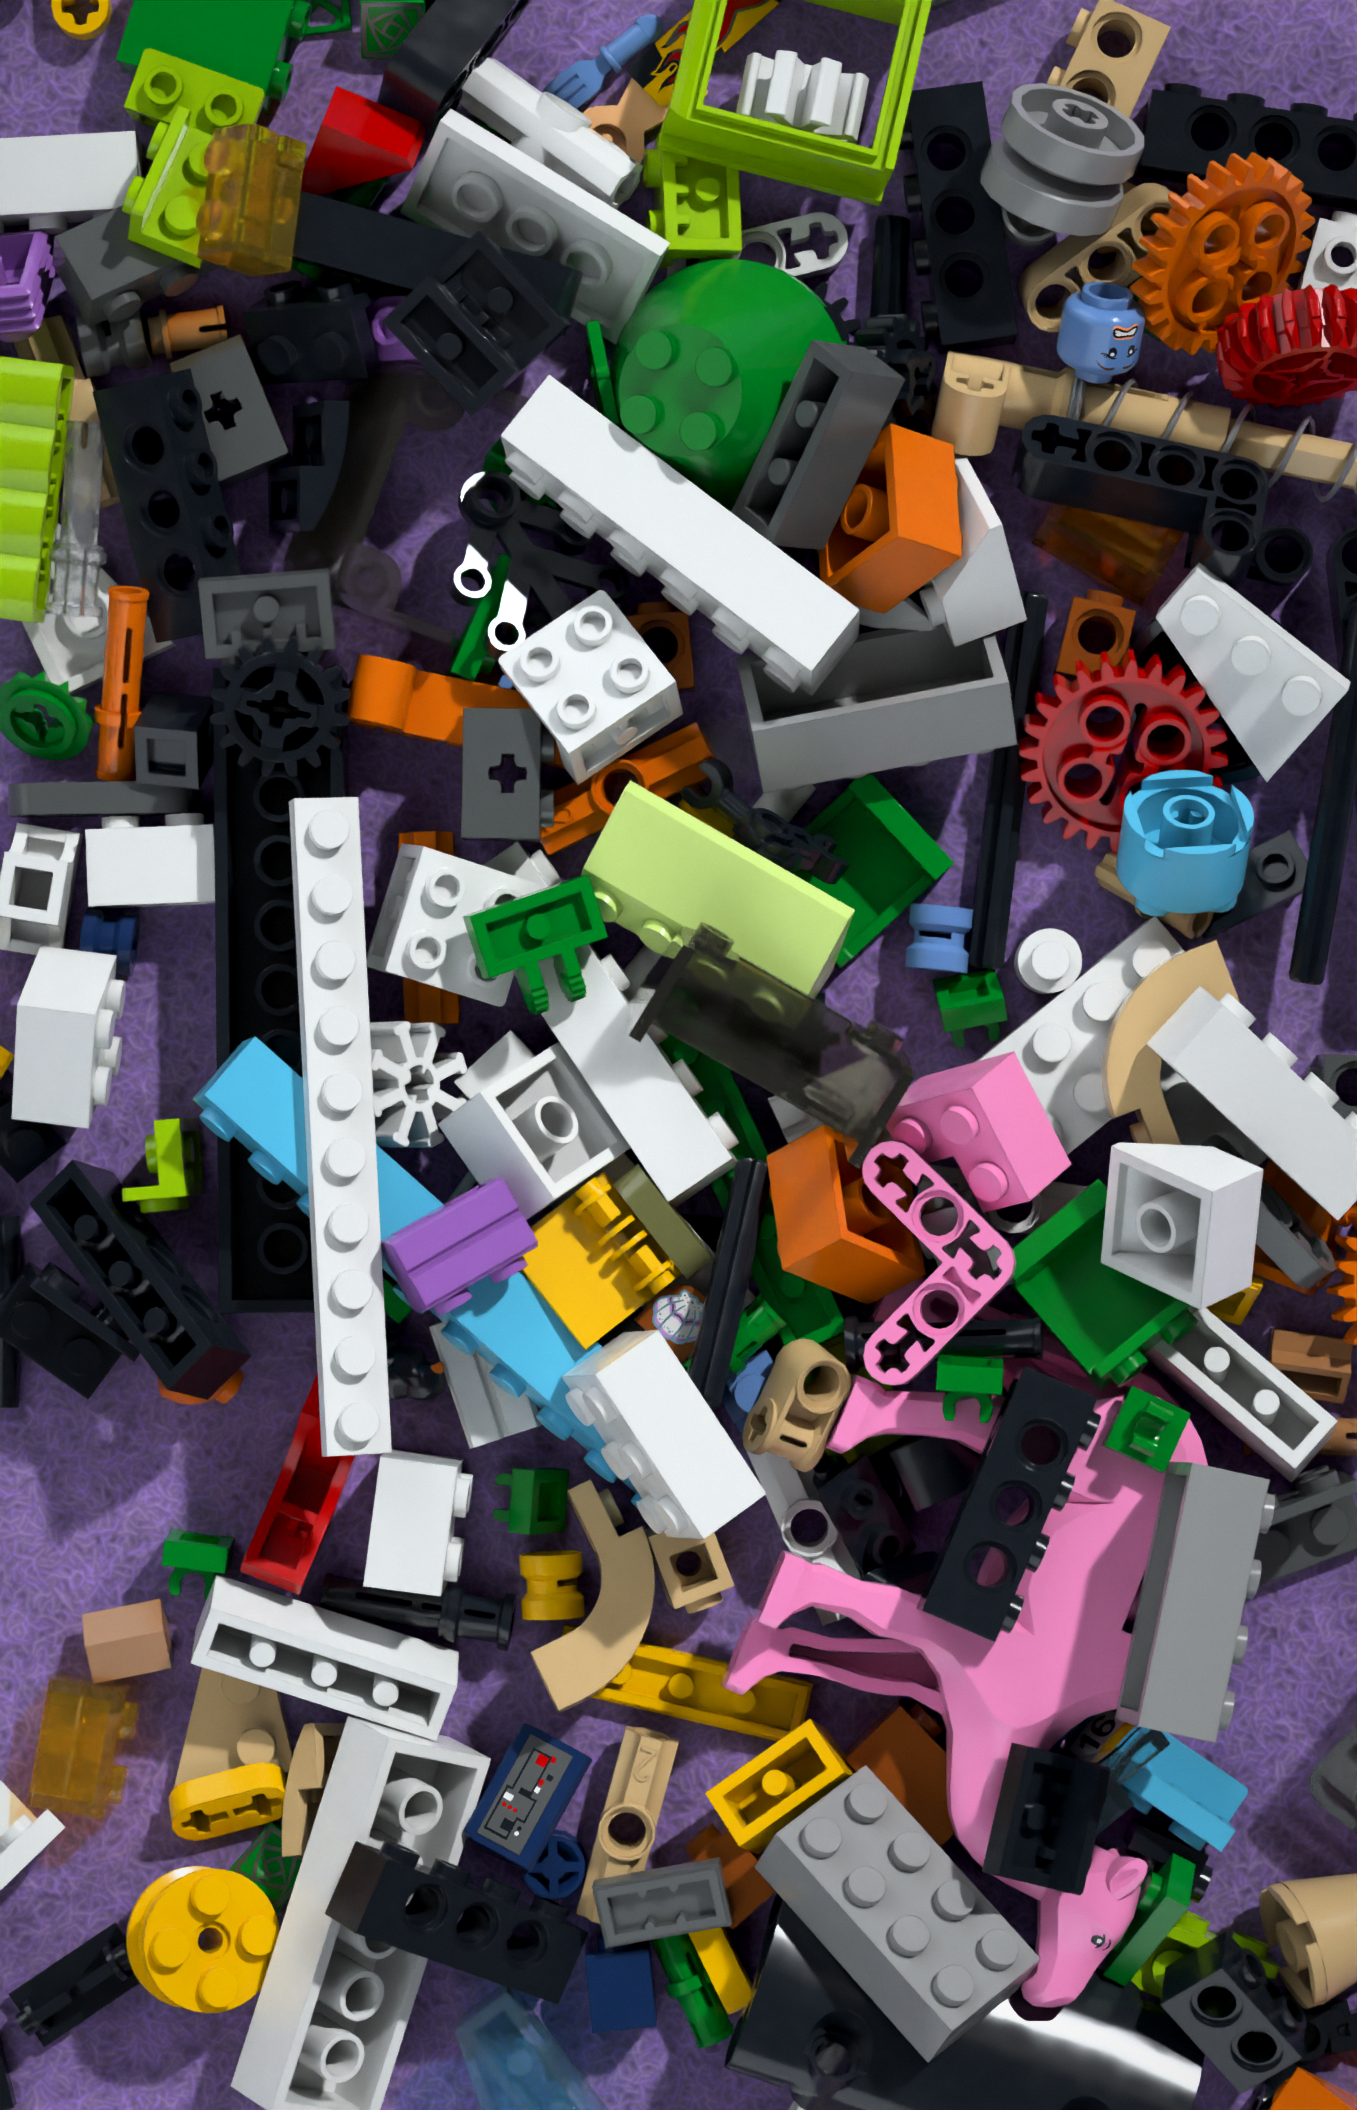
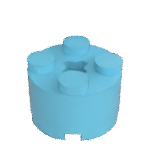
M1170 770L1150 775L1142 780L1139 791L1131 795V791L1129 792L1123 808L1116 871L1124 888L1135 897V905L1138 910L1144 914L1159 917L1170 912L1191 914L1212 911L1220 913L1229 911L1235 906L1237 895L1244 884L1254 823L1253 808L1247 797L1240 790L1231 785V792L1228 793L1223 789L1213 786L1214 776L1203 772Z

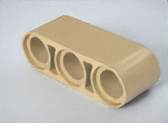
M1155 182L1142 183L1123 195V201L1112 227L1103 234L1090 236L1069 235L1031 263L1021 273L1018 281V296L1032 323L1041 330L1050 333L1059 332L1065 300L1073 293L1082 291L1086 283L1110 282L1127 287L1139 278L1141 274L1131 268L1134 261L1147 256L1148 249L1138 242L1141 237L1155 235L1158 228L1148 231L1141 229L1140 223L1143 216L1155 207H1165L1169 211L1172 209L1168 200V194L1171 191L1166 186ZM1102 246L1117 248L1115 259L1110 265L1101 269L1088 267L1089 258L1096 249ZM1056 284L1065 287L1064 295L1057 304L1051 307L1036 305L1037 296L1043 288Z

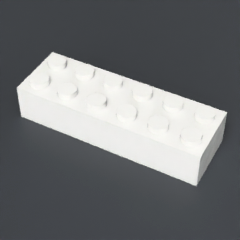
M547 376L501 434L506 454L505 462L513 470L509 477L515 481L520 489L536 500H539L544 493L563 508L559 515L570 527L586 538L590 539L594 532H596L614 547L610 554L620 565L638 577H641L646 570L662 582L665 587L661 593L670 603L687 615L691 616L697 609L716 624L712 632L719 640L739 654H743L748 648L767 663L763 668L766 675L788 692L794 693L800 687L812 696L859 637L860 610L552 376Z
M352 1716L347 1717L231 2087L266 2110L381 2109L428 1959L356 1934L327 1916L325 1911L356 1841L381 1849L386 1839L419 1853L418 1864L431 1868L435 1858L458 1866L466 1841L463 1832L477 1806L491 1758L447 1736L438 1735L437 1740L434 1741L374 1721ZM413 1894L409 1897V1899H408L406 1905H407V1904L410 1902V1900L412 1899Z

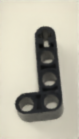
M436 0L390 60L383 76L377 103L421 121L426 129L423 141L430 144L440 120L450 108L454 111L457 110L463 93L462 87L471 72L480 66L531 0Z
M1041 415L1032 418L1025 424L1012 467V480L1016 488L1024 495L1042 501L1195 534L1190 562L1191 571L1200 562L1234 590L1239 588L1246 579L1260 540L1269 489L1266 472L1253 460L1056 415Z

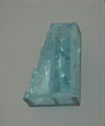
M500 1985L458 2017L455 2033L481 2109L609 2110L518 1990Z

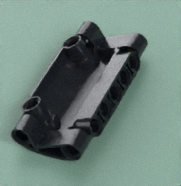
M776 1893L768 1919L751 1998L740 2015L732 2033L724 2068L778 2087L787 2084L793 2100L805 2110H1192L1205 2054L1162 2006L1141 1999V1992L1132 1981L1125 1987L1104 1976V1970L1096 1968L1083 1991L1068 2005L1050 2008L1033 2006L1023 1998L1020 1986L1014 1994L928 2063L780 1895ZM1028 1944L1035 1952V1946Z

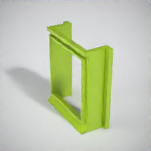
M694 0L670 104L662 123L656 149L880 206L884 189L895 169L932 0H802L899 26L872 148L703 105L727 0Z

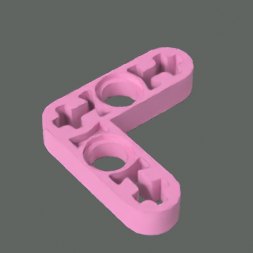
M888 1141L876 1145L865 1157L862 1168L864 1182L869 1190L943 1262L871 1335L865 1344L863 1358L865 1367L870 1375L882 1384L894 1386L906 1384L916 1378L1010 1282L1015 1274L1017 1262L1014 1250L1009 1243L915 1150L904 1143ZM884 1155L893 1160L904 1155L909 1162L905 1165L903 1171L916 1186H920L925 1175L934 1183L932 1187L916 1196L908 1212H905L899 1206V1201L906 1199L909 1195L893 1182L882 1187L877 1181L883 1173L877 1163ZM941 1197L948 1199L954 1204L957 1209L958 1219L956 1226L951 1232L946 1235L936 1236L927 1232L923 1227L921 1213L927 1202ZM971 1221L980 1228V1232L969 1238L984 1251H989L996 1246L1002 1253L996 1262L1002 1272L995 1279L987 1274L980 1276L978 1279L974 1278L970 1271L974 1268L975 1261L963 1248L960 1247L954 1258L945 1251V1247L952 1245L962 1238ZM937 1290H944L952 1294L957 1300L959 1308L958 1316L954 1323L941 1329L933 1328L927 1324L921 1310L926 1296ZM909 1314L917 1330L927 1337L934 1339L935 1343L925 1351L921 1341L917 1340L904 1355L910 1363L906 1371L902 1372L898 1368H891L884 1372L878 1365L884 1358V1354L878 1347L884 1340L891 1344H898L911 1332L899 1324Z

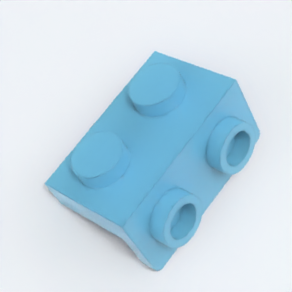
M1141 1727L1124 1744L1109 1766L1113 1778L1121 1783L1115 1791L1120 1798L1146 1815L1152 1806L1158 1808L1174 1819L1168 1830L1198 1851H1201L1207 1842L1222 1852L1236 1830L1229 1821L1247 1796L1248 1789L1244 1784L1169 1733Z

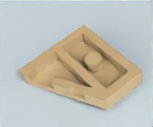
M202 1667L174 1788L192 1779L261 1762L275 1764L281 1767L284 1773L289 1772L293 1749L279 1691Z

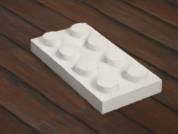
M451 108L437 126L400 213L418 224L471 238L478 230H484L499 247L581 271L583 274L571 317L585 326L587 322L599 320L602 336L616 344L624 325L645 296L670 245V242Z

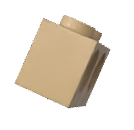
M1099 0L1093 13L1081 8L1066 41V44L1076 48L1067 70L1055 66L1046 84L1068 87L1076 91L1082 88L1095 90L1101 95L1105 103L1115 107L1130 118L1171 27L1113 0ZM1107 31L1120 32L1129 40L1131 52L1120 58L1109 57L1100 50L1097 38Z

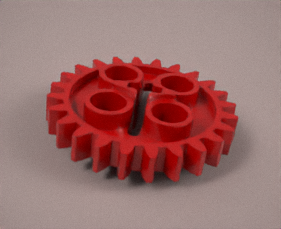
M1127 650L1122 666H1113L1109 655L1104 651L1100 653L1099 669L1092 672L1079 659L1075 661L1077 679L1073 682L1057 673L1052 676L1057 694L1055 697L1045 693H1036V708L1042 715H1024V730L1031 737L1018 739L1019 755L1028 759L1019 764L1022 781L1033 782L1027 788L1029 802L1031 804L1045 802L1041 809L1045 824L1063 817L1061 831L1064 839L1068 840L1080 829L1084 830L1086 849L1092 850L1101 836L1109 837L1112 853L1117 854L1124 802L1128 795L1127 791L1131 786L1142 782V780L1152 774L1170 770L1199 771L1214 776L1212 785L1222 789L1223 784L1220 773L1213 769L1228 765L1226 749L1217 746L1227 741L1224 724L1213 723L1220 716L1219 711L1212 701L1202 702L1206 693L1199 681L1192 682L1183 688L1186 675L1184 666L1181 664L1172 668L1166 675L1162 674V663L1159 654H1154L1149 659L1145 668L1137 667L1133 650ZM1138 703H1144L1146 707L1140 712L1131 730L1134 751L1125 750L1123 752L1130 731V718L1134 707ZM1102 706H1110L1119 711L1113 720L1106 723H1095L1087 718L1093 710ZM1161 725H1173L1180 729L1175 737L1167 741H1155L1148 737L1153 729ZM1123 752L1116 772L1115 788L1112 796L1108 801H1102L1100 798L1106 792L1115 774L1112 754L1120 755ZM1081 763L1091 764L1097 768L1092 776L1082 780L1073 779L1066 775L1070 768Z

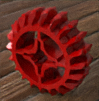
M1309 284L1301 290L1291 291L1285 288L1284 293L1274 296L1263 294L1260 296L1259 302L1244 303L1239 306V312L1231 313L1225 317L1224 325L1217 330L1218 343H1216L1215 347L1218 373L1222 376L1224 388L1231 390L1234 398L1247 399L1248 403H1252L1255 406L1268 403L1274 409L1282 405H1294L1295 408H1298L1302 404L1313 402L1320 405L1323 400L1330 398L1342 399L1345 397L1346 392L1357 391V289L1355 288L1339 291L1337 285L1331 284L1325 288L1313 289Z

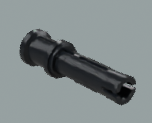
M909 1314L899 1324L911 1332L898 1344H891L884 1340L878 1347L884 1354L883 1360L878 1364L880 1367L900 1366L904 1372L910 1365L904 1355L917 1340L921 1341L925 1351L935 1343L934 1339L927 1337L917 1330ZM846 1316L844 1348L846 1368L850 1374H859L861 1367H865L863 1358L865 1344L885 1321L859 1322L857 1316ZM1041 1317L1013 1320H972L939 1354L1001 1359H1043V1327ZM934 1322L927 1324H929L933 1328L941 1329L950 1326L954 1322ZM938 1356L932 1362L938 1361Z
M326 1573L320 1598L321 1608L351 1617L439 1630L438 1637H443L444 1641L455 1642L458 1637L495 1642L498 1650L508 1651L517 1604L516 1594L507 1593L501 1599L465 1593L464 1586L453 1585V1587H446L445 1593H442L441 1596L365 1587L363 1586L364 1580L334 1576L332 1573Z

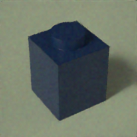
M603 1934L598 1935V1945L586 1946L585 1950L592 2033L656 2027L657 2010L650 1940L605 1948Z

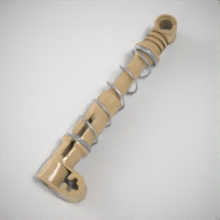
M948 349L931 437L953 444L954 453L967 456L989 454L994 449L999 426L1023 431L1025 424L1034 417L1056 415L1245 457L1255 461L1264 471L1275 473L1269 481V488L1279 479L1280 475L1310 480L1314 494L1321 503L1331 499L1340 487L1353 489L1357 495V443L1353 444L1315 436V422L1311 415L1303 419L1297 432L1257 424L1256 409L1252 403L1243 408L1238 419L1230 418L1231 408L1199 402L1192 390L1185 394L1183 398L1139 389L1134 378L1127 381L1124 386L1108 382L1091 383L1076 377L1074 374L1075 369L1071 366L1056 372ZM1250 410L1251 422L1243 421ZM1307 424H1309V434L1303 433ZM1317 482L1334 486L1326 496H1322Z

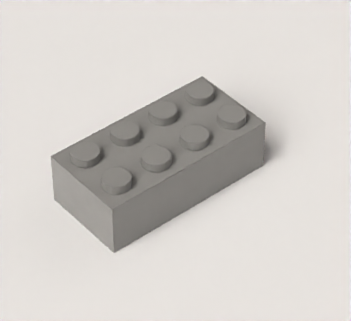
M943 624L938 625L933 631L888 628L859 634L856 641L812 696L800 687L794 693H790L775 683L763 671L767 663L758 655L753 654L736 658L745 714L763 794L779 790H798L806 785L841 778H860L869 773L904 766H923L935 760L971 753L985 754L997 748L1017 745L1010 685L995 633L954 647Z
M1169 1461L1165 1472L1115 1719L1138 1727L1216 1743L1218 1730L1226 1731L1228 1729L1235 1702L1234 1692L1227 1690L1232 1664H1241L1248 1640V1627L1240 1624L1246 1598L1254 1599L1261 1578V1561L1254 1559L1259 1533L1267 1534L1274 1514L1275 1496L1267 1494L1270 1479L1193 1462Z
M867 1765L778 1831L755 1866L756 1870L928 2063L1014 1994L1041 1960Z

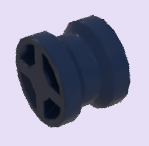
M87 908L81 928L79 951L117 955V975L131 977L137 957L140 932L139 914L125 912L117 918L105 916L101 909Z
M555 1829L539 1858L542 1862L536 1863L532 1873L521 1868L524 1882L532 1892L547 1899L564 1898L577 1890L584 1878L586 1866L584 1847L577 1837L566 1830Z

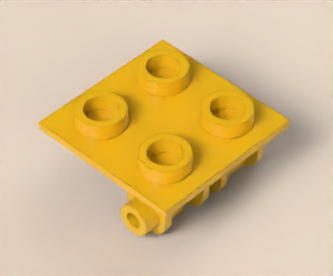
M605 1171L588 1181L575 1194L531 1227L538 1241V1247L523 1255L528 1266L522 1269L523 1273L584 1350L682 1274L613 1185L614 1182Z

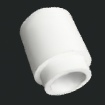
M1053 928L1042 929L1026 937L1018 946L1014 957L1015 972L1020 982L1029 990L1039 994H1053L1068 988L1078 978L1082 968V953L1074 938L1066 932Z

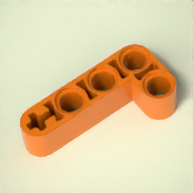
M359 654L346 713L351 716L349 723L372 730H375V727L383 728L384 732L435 743H437V740L446 741V745L463 748V708H532L517 690L420 671L415 666L400 661ZM555 739V763H543V765L565 769Z

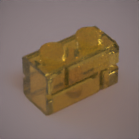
M248 123L214 129L212 140L208 144L204 155V164L208 171L204 203L196 217V229L200 234L197 258L216 265H225L226 268L247 276L290 272L306 143L286 135H278V132L257 124Z
M55 1673L49 1678L27 1805L34 1808L67 1812L97 1819L106 1816L110 1809V1803L121 1805L128 1776V1766L117 1765L121 1741L133 1740L139 1714V1703L128 1702L131 1690L130 1685L109 1681L93 1684L91 1678L63 1673Z

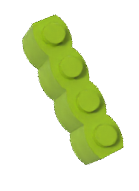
M0 356V618L44 623L51 583V558L58 525L59 493L66 458V431L73 399L74 367Z

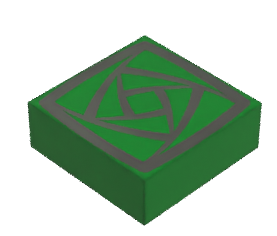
M360 0L361 59H392L402 42L424 16L425 0Z
M273 1821L265 1827L229 1870L241 1874L254 1882L268 1897L274 1910L278 1912L291 1897L303 1856L282 1857V1826Z

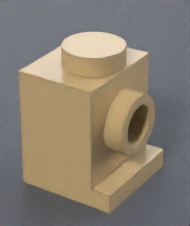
M651 1528L644 1530L649 1542L653 1563L669 1605L674 1609L685 1606L687 1613L690 1614L705 1610L723 1601L721 1591L733 1587L734 1583L715 1532L705 1539L667 1537L664 1531L661 1534H657ZM686 1551L695 1552L699 1559L697 1569L690 1574H682L676 1567L677 1558Z

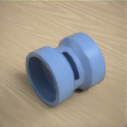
M911 904L909 924L914 929V940L906 948L904 968L967 974L969 954L963 948L964 935L972 928L973 910L942 905ZM927 933L951 934V939L927 937Z

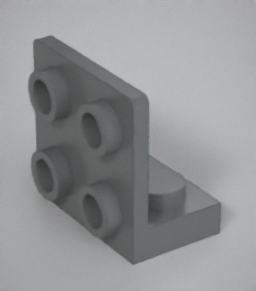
M329 568L200 578L198 581L205 659L221 658L222 665L224 662L240 668L243 663L239 657V647L246 644L256 655L262 653V641L266 635L273 637L277 649H285L291 636H298L299 652L305 655L319 645L323 648L320 660L325 658L324 650H335L340 632L339 617H334Z
M1322 1465L1299 1473L1293 1480L1295 1486L1293 1489L1277 1495L1275 1492L1270 1493L1269 1490L1267 1491V1494L1275 1496V1508L1267 1534L1259 1533L1254 1559L1260 1560L1262 1564L1259 1586L1357 1549V1507L1352 1496L1357 1493V1481L1355 1478L1341 1470H1329L1328 1465Z

